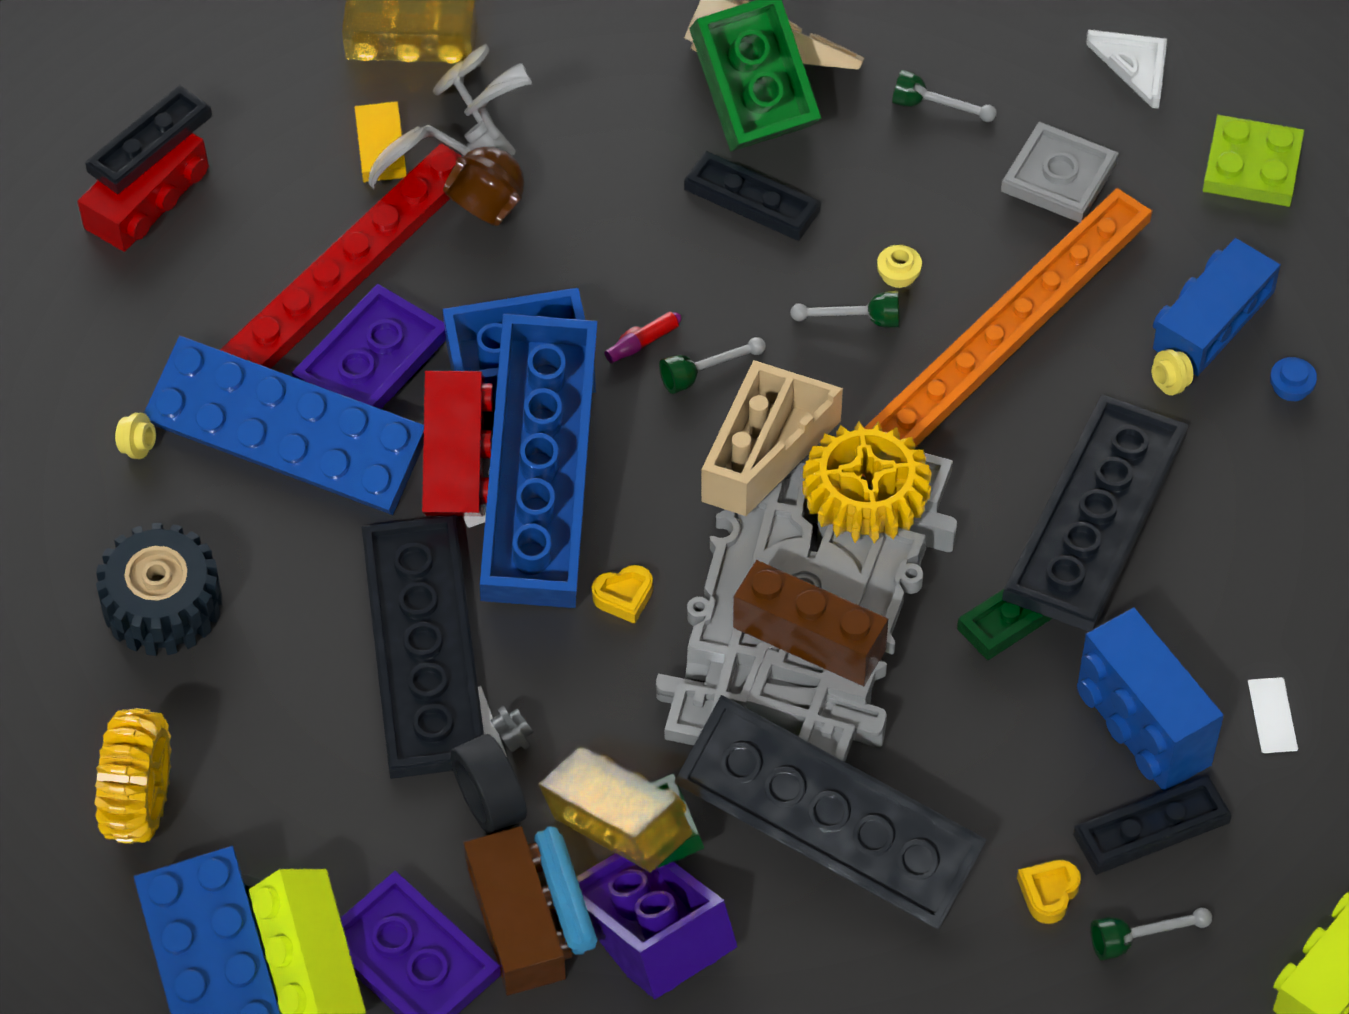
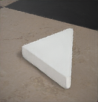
M1088 30L1086 45L1152 108L1159 109L1167 39Z

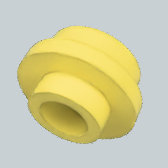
M893 245L887 247L879 254L877 270L888 285L897 288L907 287L920 275L922 259L919 253L911 247Z
M1167 349L1158 352L1152 366L1153 381L1167 395L1172 396L1182 393L1185 387H1188L1193 381L1194 373L1190 359L1181 351L1176 352Z
M132 413L129 417L120 419L115 433L117 448L121 453L127 454L132 459H143L146 457L156 441L155 427L146 414Z

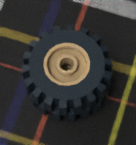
M152 523V529L143 531L142 526L131 529L133 535L128 538L121 534L114 540L115 550L106 548L102 554L104 564H98L96 571L98 580L96 586L103 617L107 627H111L113 636L119 642L125 639L127 648L135 652L139 650L141 645L145 646L146 655L157 656L158 648H166L167 655L177 653L176 645L184 643L187 650L197 645L195 635L198 633L205 638L211 632L210 621L217 623L220 615L219 605H222V593L216 561L213 559L212 551L207 543L201 545L200 536L192 531L184 535L182 526L172 524L170 530L163 529L162 523Z

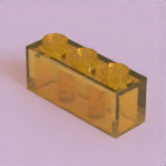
M346 0L342 26L346 59L397 60L406 62L455 63L464 61L475 50L477 31L475 0Z
M579 747L538 784L556 820L650 873L693 834L684 814L687 811L686 805L674 791L670 789L663 791L650 784L640 773L636 771L629 773L618 767L608 756L602 754L599 757L582 747Z

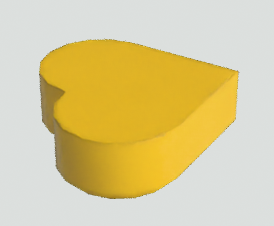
M638 565L627 566L619 573H603L592 584V598L596 607L634 624L637 622L653 593L652 574L648 569Z
M1054 860L1019 869L1017 874V880L1029 912L1033 918L1045 924L1056 923L1065 916L1068 901L1077 895L1081 880L1077 867L1065 860Z

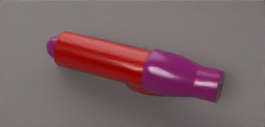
M667 312L642 328L635 326L627 330L620 336L619 341L614 346L604 351L606 359L609 363L613 364L622 358L632 356L643 347L676 329L682 316L677 312Z

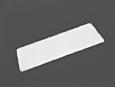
M1284 678L1248 680L1262 753L1297 751L1298 746Z

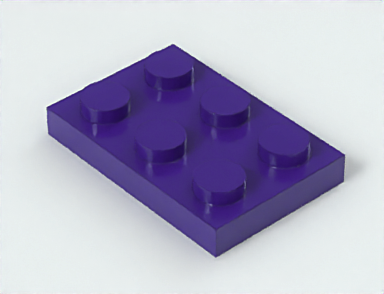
M376 284L291 372L292 377L382 409L446 341L444 322L383 286Z
M396 871L391 873L340 918L356 977L395 1014H458L501 976L500 966Z

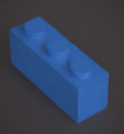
M1234 238L1223 251L1220 249L1216 250L1209 258L1204 272L1197 279L1191 277L1182 288L1179 299L1171 307L1165 305L1157 314L1153 322V328L1156 330L1153 350L1160 352L1171 349L1176 352L1181 351L1185 353L1192 363L1194 375L1198 377L1275 292L1281 264L1237 238Z

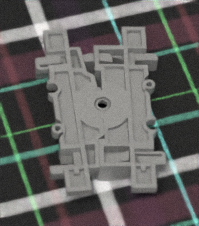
M924 453L926 464L929 465L931 470V482L929 483L931 495L930 499L925 503L924 513L921 518H914V523L909 531L898 527V533L894 539L885 533H879V539L875 544L869 535H861L857 542L854 543L851 532L845 531L836 538L833 532V524L825 527L820 526L818 514H810L807 507V499L804 498L802 493V482L805 480L803 479V466L806 463H799L747 516L728 510L716 514V528L726 529L730 535L724 538L710 536V550L714 555L704 587V597H694L687 604V620L693 626V630L688 644L685 678L704 682L658 673L656 679L657 699L672 704L665 726V740L694 745L720 696L724 695L844 762L853 740L874 747H882L885 739L887 714L883 708L871 705V692L874 682L886 676L887 663L879 661L864 687L733 628V596L755 561L759 560L889 618L885 652L894 654L895 640L892 637V633L904 603V592L913 594L922 588L923 570L921 562L926 548L930 547L944 552H952L955 545L956 519L937 513L952 472L953 460ZM811 523L818 524V552L810 551L813 525Z

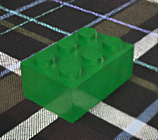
M754 0L697 18L690 26L689 30L730 152L811 127L821 119L782 0Z

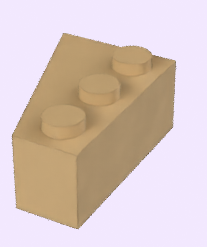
M753 360L702 467V502L747 516L810 453L812 446H817L820 443L824 433L829 434L841 422L843 388Z

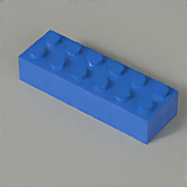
M503 314L480 575V601L576 608L597 321Z

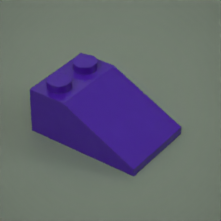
M642 837L577 876L596 938L626 976L654 999L673 990L683 981L707 966L714 964L718 959L738 947L724 900L675 862L658 868L648 842Z

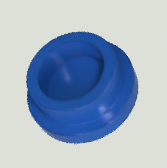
M1287 357L1279 360L1272 367L1270 382L1275 393L1287 401L1302 400L1314 390L1317 381V373L1314 367L1309 362L1296 357Z

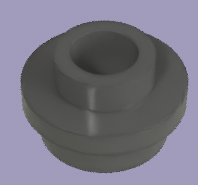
M503 705L498 709L500 714L490 720L511 753L521 746L526 750L531 746L526 737L533 733L532 729L518 708L509 713Z

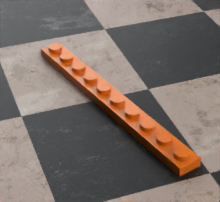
M1116 188L871 420L864 429H873L878 421L882 427V432L888 433L897 427L900 433V440L913 437L916 448L1150 223L1152 210Z

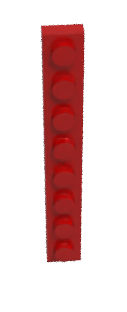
M439 144L220 350L271 369L450 200L443 191V188L457 163V158L461 157V155L444 144Z

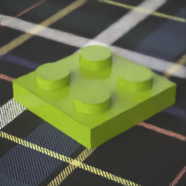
M1217 115L1202 192L1290 207L1304 129Z

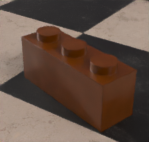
M759 560L755 561L733 596V628L863 687L886 651L889 618Z
M522 826L463 842L467 870L496 962L500 966L501 978L507 996L565 980L564 960L572 958L571 948L567 946L563 930H555L551 916L556 915L557 912L548 885L541 887L537 873L542 872L543 868L537 843L527 844Z

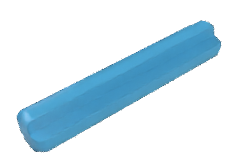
M549 826L544 831H539L535 834L534 842L537 843L540 851L541 865L567 946L572 949L574 954L583 955L586 950H592L596 947L597 938L563 835L558 832L556 827Z

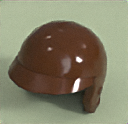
M490 146L475 148L457 158V163L447 178L443 191L451 200L490 225L498 226L511 213L517 203L521 201L525 182L524 174L517 160L507 151Z

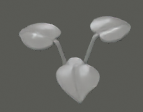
M484 44L471 52L464 61L457 63L449 69L433 89L434 94L437 96L454 84L468 106L464 113L467 116L473 114L478 122L464 136L469 142L467 146L431 125L421 128L417 126L396 139L381 152L371 167L369 185L374 190L378 177L386 168L413 148L420 140L429 136L435 137L463 155L475 148L490 146L507 151L513 156L516 150L494 125L486 105L490 100L521 86L532 85L526 67L519 63L495 78L473 100L464 86V75L474 68L481 66V62L489 52V47L487 44Z

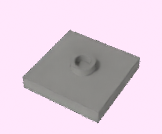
M1038 122L1004 177L1001 192L1080 223L1086 217L1118 163L1119 152Z

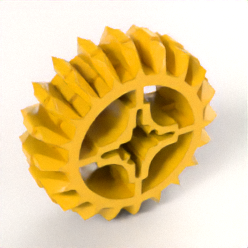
M858 421L854 431H848L840 425L836 431V437L824 433L820 446H812L809 460L803 466V479L805 480L802 482V493L804 498L807 499V507L810 514H818V521L821 527L833 524V532L836 538L845 531L851 532L854 543L857 542L861 535H869L875 544L879 539V533H885L894 539L898 533V527L909 531L914 523V518H921L925 511V503H927L931 495V486L929 485L931 482V470L929 465L926 464L924 450H915L913 437L900 440V433L897 427L888 433L882 432L879 421L873 429H864L863 425ZM862 474L865 475L866 480L862 479Z
M140 708L118 710L108 723L107 731L103 735L102 749L99 750L100 759L99 765L96 768L97 781L95 784L96 798L94 802L97 807L95 817L98 821V828L105 839L117 840V843L133 844V842L145 843L151 840L159 828L160 817H163V808L165 801H167V788L170 784L169 771L171 768L170 755L172 751L170 748L171 735L168 731L169 725L162 713L150 712L149 709Z

